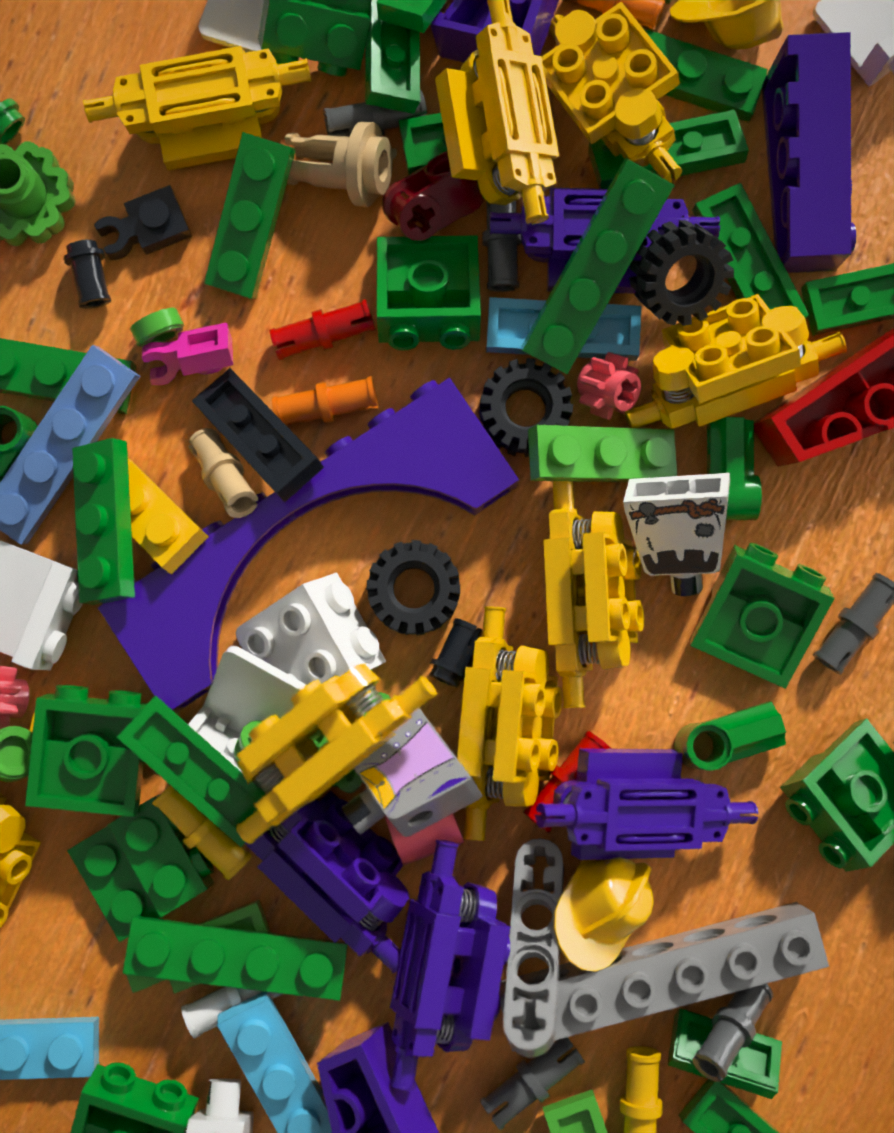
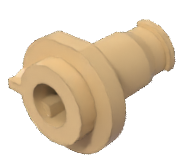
M358 122L354 126L350 137L315 135L305 138L297 133L286 134L285 143L293 145L294 149H296L295 156L297 158L333 161V163L293 160L287 181L288 185L306 182L315 187L346 189L353 205L360 207H370L379 195L385 194L389 188L393 159L397 156V149L391 148L389 140L383 137L381 129L376 123Z

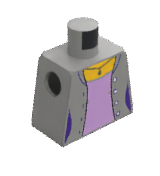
M419 708L412 714L410 720L394 732L396 734L394 737L354 768L367 789L341 808L360 835L387 816L403 837H407L476 802L483 795L471 776Z

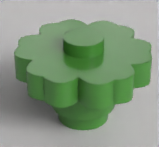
M30 141L20 144L16 151L8 145L0 144V240H5L12 246L21 245L28 236L36 243L46 242L52 235L63 230L65 222L61 213L67 212L75 206V197L72 193L74 189L72 178L67 171L59 168V162L52 151L47 148L38 147Z

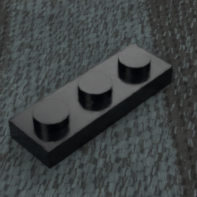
M231 368L192 400L205 417L284 502L324 468L319 459Z

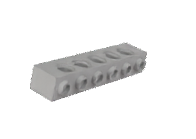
M794 902L625 947L610 966L596 972L580 970L570 962L559 965L557 1021L554 1040L829 967L815 913ZM549 968L520 975L519 978L526 984L537 985L546 979ZM506 979L500 982L499 987L501 1002L500 1005L503 1016L505 1004ZM516 995L515 1001L524 998ZM548 997L543 998V999H538V1000H541V1001L547 1003V1002H548ZM525 998L527 1006L526 1020L524 1024L515 1025V1028L521 1030L525 1041H533L535 1031L545 1030V1027L537 1023L535 1014L536 1000Z

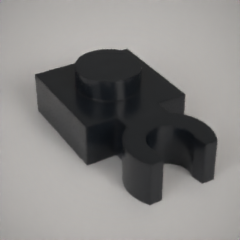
M170 185L125 202L124 206L128 217L119 219L107 216L99 219L94 224L101 237L113 232L119 233V238L114 244L104 247V251L110 260L124 258L130 253L133 245L140 243L141 248L147 255L192 237Z

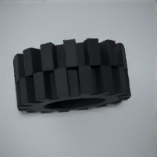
M679 220L677 227L670 221L662 224L663 235L654 229L646 235L652 243L648 248L641 244L637 251L642 256L641 261L632 260L629 269L637 275L629 277L630 286L636 290L634 293L636 298L657 318H662L667 324L675 325L676 321L683 326L692 325L691 315L702 321L708 317L705 311L707 306L712 307L716 311L722 305L716 299L718 293L728 296L731 286L723 280L734 278V269L727 264L733 261L731 253L724 248L726 245L696 223L693 225L689 221ZM685 256H694L697 264L692 278L683 287L674 291L668 290L665 281L671 267Z
M527 358L525 364H519L518 359L509 361L508 367L505 369L500 366L494 371L491 380L488 378L481 395L479 416L484 429L493 439L498 449L502 446L508 450L507 454L516 456L518 452L524 453V457H529L528 429L533 426H519L508 417L506 402L512 394L521 390H529L541 397L545 405V415L535 425L568 426L573 412V404L570 403L572 393L570 387L565 388L563 384L565 381L564 376L560 372L557 375L552 373V366L545 362L542 367L535 365L536 359Z
M411 540V543H396L393 548L388 551L385 549L379 555L380 558L376 563L372 564L369 570L370 576L369 580H367L366 589L368 590L370 606L384 625L398 633L417 636L437 630L450 619L458 605L461 584L458 570L446 552H441L438 546L429 543L428 545L421 543V540ZM408 569L425 571L434 583L433 597L426 605L420 608L405 607L397 601L394 595V583L397 577Z

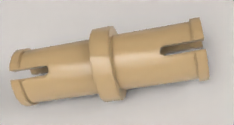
M204 428L195 432L189 439V443L192 445H188V448L202 468L201 476L206 486L218 494L229 516L242 518L252 513L257 507L256 501L258 497L243 477V465L237 456L228 453L221 442L219 434L215 430Z

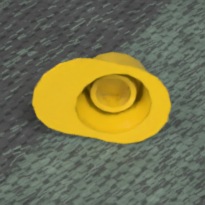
M679 0L670 9V16L674 20L688 23L704 22L714 41L724 47L735 50L749 49L777 39L783 31L780 0Z
M617 857L612 859L582 860L575 874L560 895L554 910V932L558 947L566 959L580 970L596 972L610 966L619 956L632 932L641 927L651 915L654 900L652 888L648 880L651 867L647 863H634L631 860Z

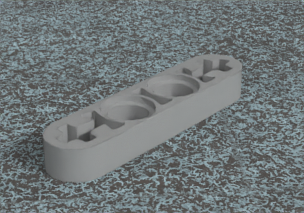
M541 838L532 839L524 843L518 850L515 859L510 924L511 950L507 964L503 1024L506 1039L515 1052L525 1057H537L547 1052L554 1043L556 1035L560 948L558 947L554 932V910L563 892L564 865L562 853L557 845L550 840ZM538 856L546 857L547 864L549 865L544 870V890L534 889L535 878L533 868L529 866L535 864L536 857ZM532 905H543L552 913L551 922L541 930L527 928L521 921L523 912ZM528 958H540L549 967L548 976L540 984H526L518 976L519 966ZM516 995L524 998L515 1001ZM548 997V1002H547V1003H545V1002H543V1001H541V1000H538V999H543V998ZM525 998L536 1000L535 1014L537 1023L545 1027V1030L535 1031L533 1041H525L521 1030L515 1028V1025L525 1023L527 1009Z

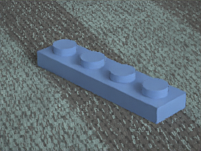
M95 345L90 347L0 482V531L21 545L29 543L73 478L72 448L98 441L141 377L100 347Z

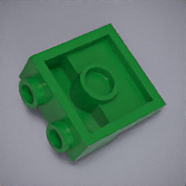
M264 0L258 34L261 50L269 49L278 64L299 61V58L317 61V68L320 71L334 76H346L348 68L360 70L371 21L368 15L371 0Z
M478 235L431 236L423 241H414L406 236L377 237L378 342L389 343L396 350L406 351L415 348L419 342H440L447 349L458 350L468 346L470 341H480L481 305Z
M749 543L746 550L734 545L712 588V597L690 638V646L786 689L835 598L830 588L823 585L827 578L818 571L798 564L795 570L791 571L776 564L777 554L755 543Z
M57 685L55 687V694L37 697L25 806L128 817L137 815L139 813L144 761L123 744L117 736L147 705V703H141L142 694L132 691L113 690L109 691L108 699L88 698L89 688Z
M866 718L854 722L827 750L808 759L780 786L781 790L788 797L785 807L789 815L802 825H810L822 841L818 845L822 857L832 866L843 868L845 872L871 868L894 844V752Z
M159 795L139 805V813L134 817L121 816L109 823L105 828L67 850L119 942L129 937L132 917L162 918L214 884L210 876L214 872L213 864L196 847L189 849L183 842L186 836L157 806L155 807L152 804Z
M111 1063L106 1067L97 1064L81 1091L71 1133H186L189 1118L194 1115L199 1098L187 1094L185 1086L178 1081L163 1080L156 1084L136 1077L134 1069L127 1064Z

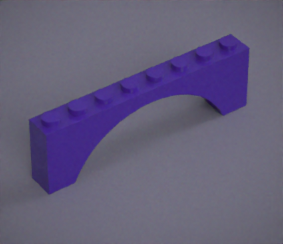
M450 377L439 385L435 380L422 385L411 394L410 399L412 402L399 411L395 412L393 408H389L381 412L367 424L370 430L355 440H352L350 436H346L332 444L325 451L327 458L321 461L324 468L286 502L275 492L269 496H266L264 492L256 494L258 497L256 501L257 507L249 515L242 518H234L225 525L222 521H216L202 529L209 537L172 575L154 561L151 564L153 572L139 581H136L134 578L135 598L108 602L98 607L154 696L156 695L172 711L178 713L209 692L218 668L219 639L222 622L238 581L259 551L278 532L299 517L332 501L372 492H405L433 497L453 504L475 516L516 489L519 482L518 477Z

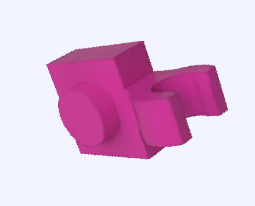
M227 322L179 332L177 341L150 342L142 347L143 362L159 360L165 363L162 367L150 369L151 385L168 384L175 378L176 373L180 369L183 376L195 373L206 375L216 373L223 367L233 366L232 337Z

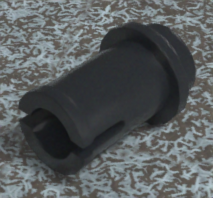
M79 240L66 246L67 254L64 255L63 259L66 265L71 266L79 297V307L84 309L97 308L111 303L101 260L105 258L104 251L98 248L97 242L94 240Z
M455 618L454 625L438 659L432 658L430 664L433 666L430 676L449 686L458 688L461 680L465 678V667H468L474 654L475 641L482 637L483 630L467 621Z

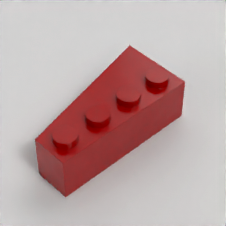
M894 327L754 422L755 433L777 467L799 463L894 428Z

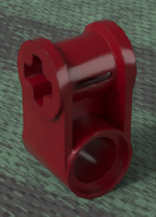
M445 151L431 159L427 165L402 180L393 183L383 196L382 209L387 219L399 226V229L406 237L414 241H423L457 219L476 211L483 204L484 197L480 192L477 180L452 178L448 152ZM405 193L408 198L405 199L400 194ZM419 221L423 227H418L415 222Z

